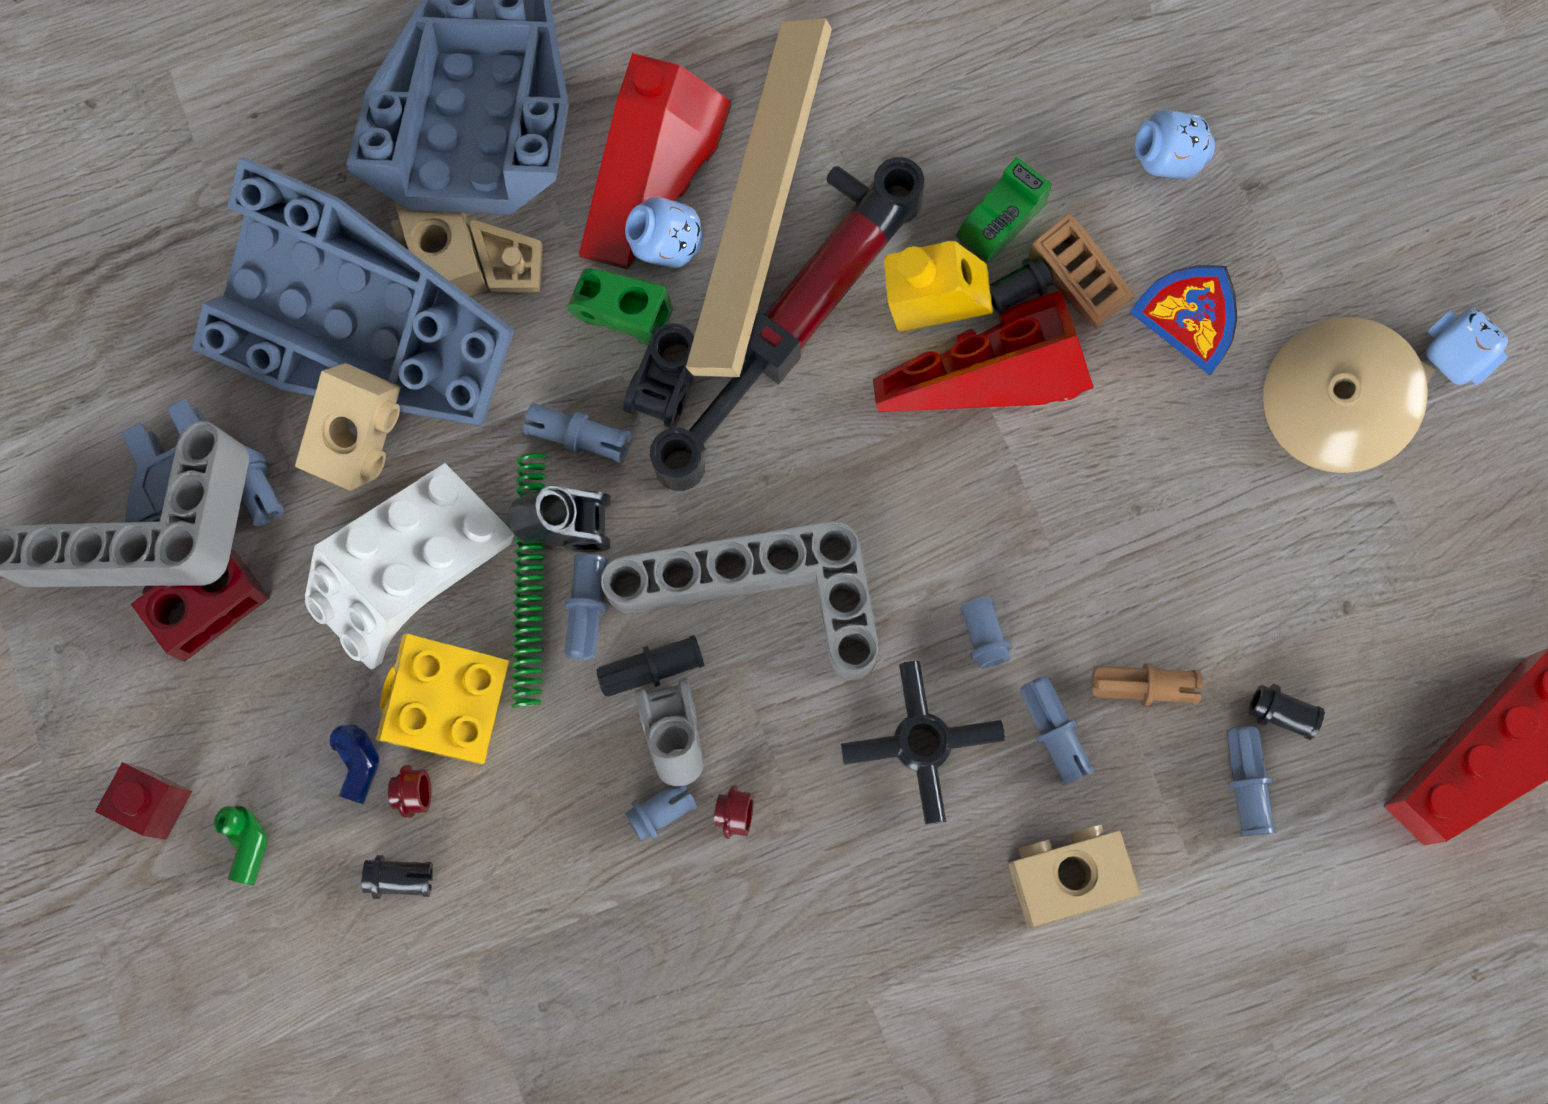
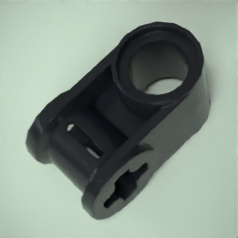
M669 323L662 325L654 332L639 369L634 374L627 389L623 405L624 412L633 415L638 411L663 420L664 426L667 428L676 427L684 410L688 391L695 377L686 368L694 335L687 327L682 324ZM680 344L688 348L686 355L679 361L672 362L662 358L664 351L671 345Z
M547 486L522 496L512 503L508 513L509 526L513 533L525 542L564 547L574 552L606 551L610 549V538L605 536V508L611 506V496L598 491H579L559 486ZM540 509L542 510V512H543V514H544V519H545V520H543V518H542V516H541V514H540Z

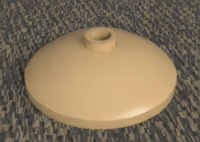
M1340 317L1320 321L1295 334L1282 346L1274 357L1268 369L1263 389L1266 419L1271 432L1282 448L1296 460L1311 468L1336 474L1358 473L1370 470L1398 455L1417 433L1426 411L1428 397L1424 368L1409 343L1395 331L1380 323L1355 317ZM1343 381L1350 382L1355 387V394L1349 399L1338 398L1333 391L1338 383Z

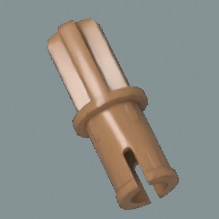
M1144 663L1142 668L1096 666L1091 675L1092 694L1096 697L1141 700L1142 705L1150 706L1152 701L1184 702L1198 705L1201 700L1202 694L1195 692V688L1202 689L1200 670L1154 669L1151 663Z

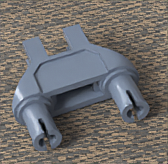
M186 398L167 408L180 435L194 422L205 421L201 412L196 407L192 408ZM138 423L121 432L137 464L127 499L125 521L160 522L176 446L164 452L156 435L152 431L147 432L145 426ZM246 447L249 453V464L242 500L251 516L253 524L255 526H263L271 522L267 513H271L277 519L284 514L285 510L282 504L279 503L266 478L269 467L266 457Z

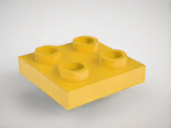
M411 634L402 635L396 662L388 671L382 689L380 710L383 712L376 740L466 762L484 764L509 660Z

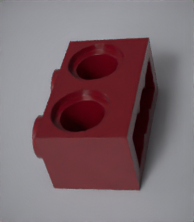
M232 548L226 567L229 574L228 581L219 591L212 592L211 584L145 586L142 590L143 595L131 603V606L166 654L184 662L270 599ZM184 602L185 611L182 618L170 625L169 613L176 604Z

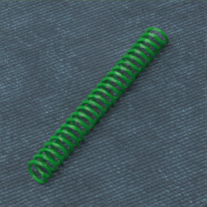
M529 453L517 459L520 467L516 472L520 477L516 482L520 487L516 489V492L520 497L527 495L521 492V490H540L547 487L543 483L526 484L521 482L524 479L544 480L547 478L543 473L526 474L521 472L524 469L545 470L547 466L543 463L525 464L522 462V460L529 458H543L545 460L547 458L545 454ZM519 538L515 540V543L519 546L515 553L519 557L514 561L518 566L514 570V573L518 576L514 580V584L518 587L514 594L518 598L513 604L518 608L513 614L518 619L513 622V625L518 629L513 632L517 640L512 644L517 649L512 653V656L517 659L512 664L517 670L512 674V677L517 680L511 686L517 691L511 695L517 701L512 705L513 708L526 705H540L542 703L540 699H527L518 696L541 694L543 692L541 689L519 687L525 684H541L543 682L541 678L518 676L529 673H541L543 671L541 668H529L519 665L541 663L543 659L541 657H525L518 654L539 653L544 650L542 647L519 645L520 643L542 642L544 640L541 636L530 637L519 634L530 631L541 632L544 630L542 626L519 624L526 621L540 622L544 619L542 616L519 614L524 611H542L544 607L541 605L529 606L519 602L528 600L542 601L544 597L542 595H525L519 592L526 590L542 591L545 587L543 585H526L519 582L524 580L541 581L545 578L541 574L527 575L520 573L523 570H543L545 568L542 564H524L520 562L527 559L543 560L545 558L543 554H524L520 551L526 549L543 550L545 546L543 544H525L520 542L522 540Z

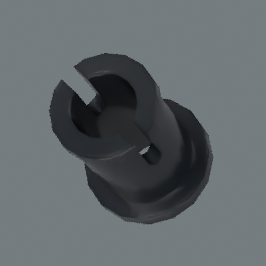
M1040 257L1033 261L1029 258L1022 260V267L991 284L989 283L991 303L998 314L1004 313L1005 310L1036 293L1040 296L1047 293L1046 288L1053 284V278L1048 267Z
M1272 684L1270 687L1260 685L1255 691L1249 706V714L1257 717L1258 724L1266 725L1270 722L1302 735L1308 740L1317 735L1325 715L1324 708L1281 692V687L1276 684Z
M377 855L375 860H365L361 880L362 892L372 893L373 899H380L382 894L423 895V897H429L432 889L429 881H433V863L427 861L425 863L385 861L383 855Z

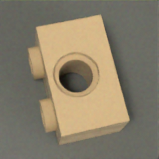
M394 201L399 218L392 220L391 224L399 244L408 248L411 253L467 295L472 296L488 291L465 213L410 211ZM437 241L447 242L442 250L435 253H427L428 248Z
M347 363L322 370L295 467L349 491L375 480L381 473L386 460V453L382 451L386 435L393 429L399 417L400 406L396 402L401 386ZM348 419H350L357 428V438L354 437L349 431Z
M1101 824L1071 833L1073 844L1052 850L1050 840H1045L1018 849L1021 859L1009 863L1008 867L1027 928L1141 896L1120 830L1105 835ZM1064 859L1076 860L1084 869L1085 879L1082 886L1077 890L1066 888L1059 880L1058 868Z

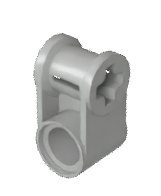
M688 678L680 679L678 686L647 693L644 688L635 690L642 727L659 778L672 786H685L694 782L704 768V759L696 726L698 718ZM676 749H683L678 753L669 754L671 751H674Z

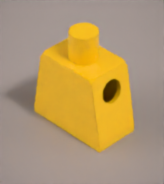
M947 241L924 247L912 246L901 252L888 254L884 257L888 304L899 332L993 313L987 265L958 242Z

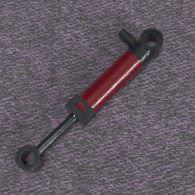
M894 157L884 161L876 170L874 182L870 187L840 166H835L830 170L826 178L827 183L856 204L767 312L763 314L759 311L756 314L744 358L746 361L742 365L740 377L731 378L689 431L684 428H670L662 431L655 437L650 447V458L656 476L663 486L673 491H685L693 488L701 481L705 473L703 453L706 448L704 444L762 373L777 384L783 381L800 360L801 349L900 227L917 216L922 205L924 175L921 168L914 161L903 157ZM893 186H902L910 193L898 197L889 194L886 190ZM675 451H685L691 455L689 463L680 469L667 467L665 460Z

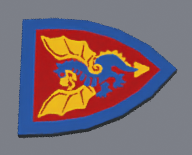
M1196 265L1174 270L1156 280L1139 298L1130 313L1211 375L1225 357L1234 340L1237 324L1236 293L1227 266Z

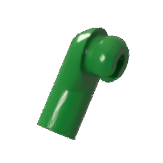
M225 806L216 814L214 826L218 833H223L227 836L236 850L228 880L254 886L267 846L266 833L252 811L243 806Z

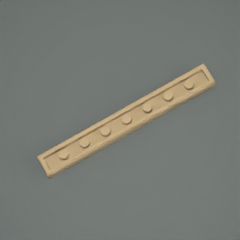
M826 18L781 22L686 368L693 376L740 377L832 31Z

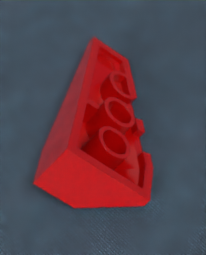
M632 53L617 97L579 250L581 258L628 270L636 259L625 234L626 221L630 212L650 197L660 196L675 201L678 196H683L691 185V178L704 161L708 162L718 148L731 108V101L681 65Z
M1062 290L1005 310L1004 313L998 314L999 324L978 335L971 328L956 336L958 342L951 349L940 355L934 351L924 352L874 378L873 387L878 411L898 412L1045 405L1054 401H1069L1079 396L1082 392L1093 389L1094 386Z

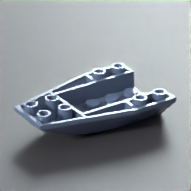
M421 0L365 90L346 164L348 172L410 211L511 215L557 180L569 103L551 1Z
M246 157L239 158L227 208L243 214L244 218L224 296L203 303L192 350L281 390L315 396L322 370L347 363L401 386L396 402L400 406V412L482 426L488 414L514 329L338 197Z

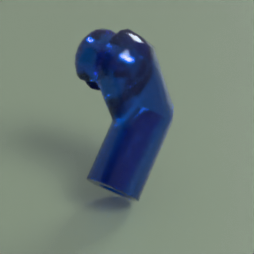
M352 724L340 725L332 731L329 738L332 750L338 752L348 769L338 796L364 805L379 766V754L367 732L362 728Z

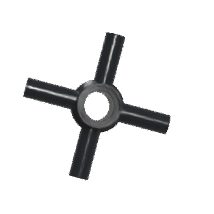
M920 661L904 662L899 664L907 717L898 725L894 736L841 743L843 763L847 765L897 757L904 766L917 773L925 825L944 823L947 821L938 767L946 761L951 749L1005 741L1003 723L1001 720L948 728L940 718L928 712ZM917 729L930 731L937 740V750L929 756L915 754L909 748L908 735Z

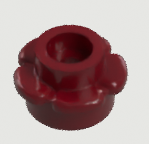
M410 765L402 766L400 774L397 777H391L388 784V799L391 808L398 809L404 818H412L415 813H426L429 810L432 792L428 772L425 769L412 770Z
M733 785L729 789L728 795H718L714 813L715 827L723 828V835L726 839H730L733 835L748 836L753 816V793L738 791V786Z

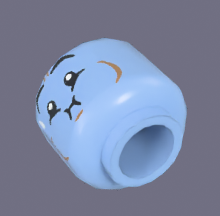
M1166 109L1154 113L1149 120L1143 122L1135 139L1136 156L1141 160V164L1147 173L1181 180L1195 177L1203 169L1204 165L1211 160L1215 149V142L1209 125L1202 116Z
M660 196L650 197L633 208L626 221V239L634 255L644 262L669 269L681 268L698 253L702 246L703 233L700 219L696 211L686 204Z
M1475 308L1466 310L1460 316H1457L1450 310L1427 331L1434 338L1426 349L1427 359L1455 385H1465L1471 381L1475 386H1478L1509 357L1504 352L1508 344L1506 334L1485 314Z

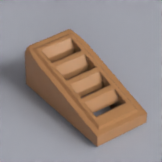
M1070 213L1032 244L1028 258L1033 261L1040 257L1044 261L1053 278V284L1058 290H1062L1063 295L1095 329L1100 327L1134 298L1135 294L1086 230ZM1065 241L1070 247L1059 256H1056L1053 250ZM1079 256L1084 262L1069 273L1066 266ZM1094 272L1098 278L1083 290L1078 283ZM1105 287H1108L1113 293L1098 306H1095L1091 299Z

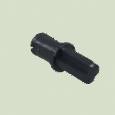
M692 635L687 639L649 650L647 645L643 646L642 653L599 666L596 669L602 693L610 697L650 683H654V686L658 687L660 686L659 680L697 667L701 668L705 665L695 635Z

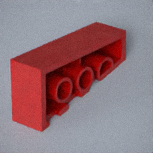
M1548 648L1525 657L1383 806L1423 845L1449 841L1548 780Z

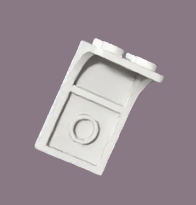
M444 463L314 546L305 592L306 607L320 624L326 623L338 635L342 647L352 659L356 661L361 660L368 668L374 669L383 662L385 651L394 635L416 611L511 545L514 533Z

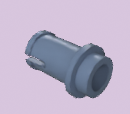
M991 597L979 598L960 607L974 647L970 654L971 658L974 661L978 660L981 669L995 667L1011 659L1009 650L1012 649V643L1004 639Z
M670 785L640 804L636 800L631 803L633 808L627 811L625 816L641 841L649 836L653 840L658 837L656 833L658 830L687 812L698 808L690 793L677 802L669 804L687 793L686 786Z

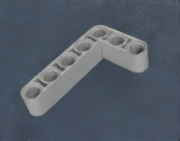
M194 422L182 432L177 442L160 522L0 526V576L25 587L175 586L213 583L225 572L229 562L249 464V453L246 447L211 422Z
M830 521L620 557L612 560L604 568L601 575V586L608 601L616 610L626 614L816 583L829 659L833 670L840 677L847 680H859L870 674L877 662L878 640L859 539L856 532L848 524L841 521ZM839 540L848 546L850 552L842 560L831 561L822 555L821 547L828 541ZM779 549H789L798 557L796 564L786 570L774 568L768 560L771 554ZM734 557L742 560L746 564L744 572L734 579H726L717 573V568L724 559ZM678 566L690 568L693 571V577L686 586L674 588L666 583V576L673 568ZM626 575L639 577L641 585L635 594L621 597L614 593L615 584L621 577ZM848 590L858 597L859 605L853 611L839 612L831 606L829 601L831 596L837 591ZM858 641L867 648L869 656L863 663L850 665L840 658L838 652L840 647L846 642Z

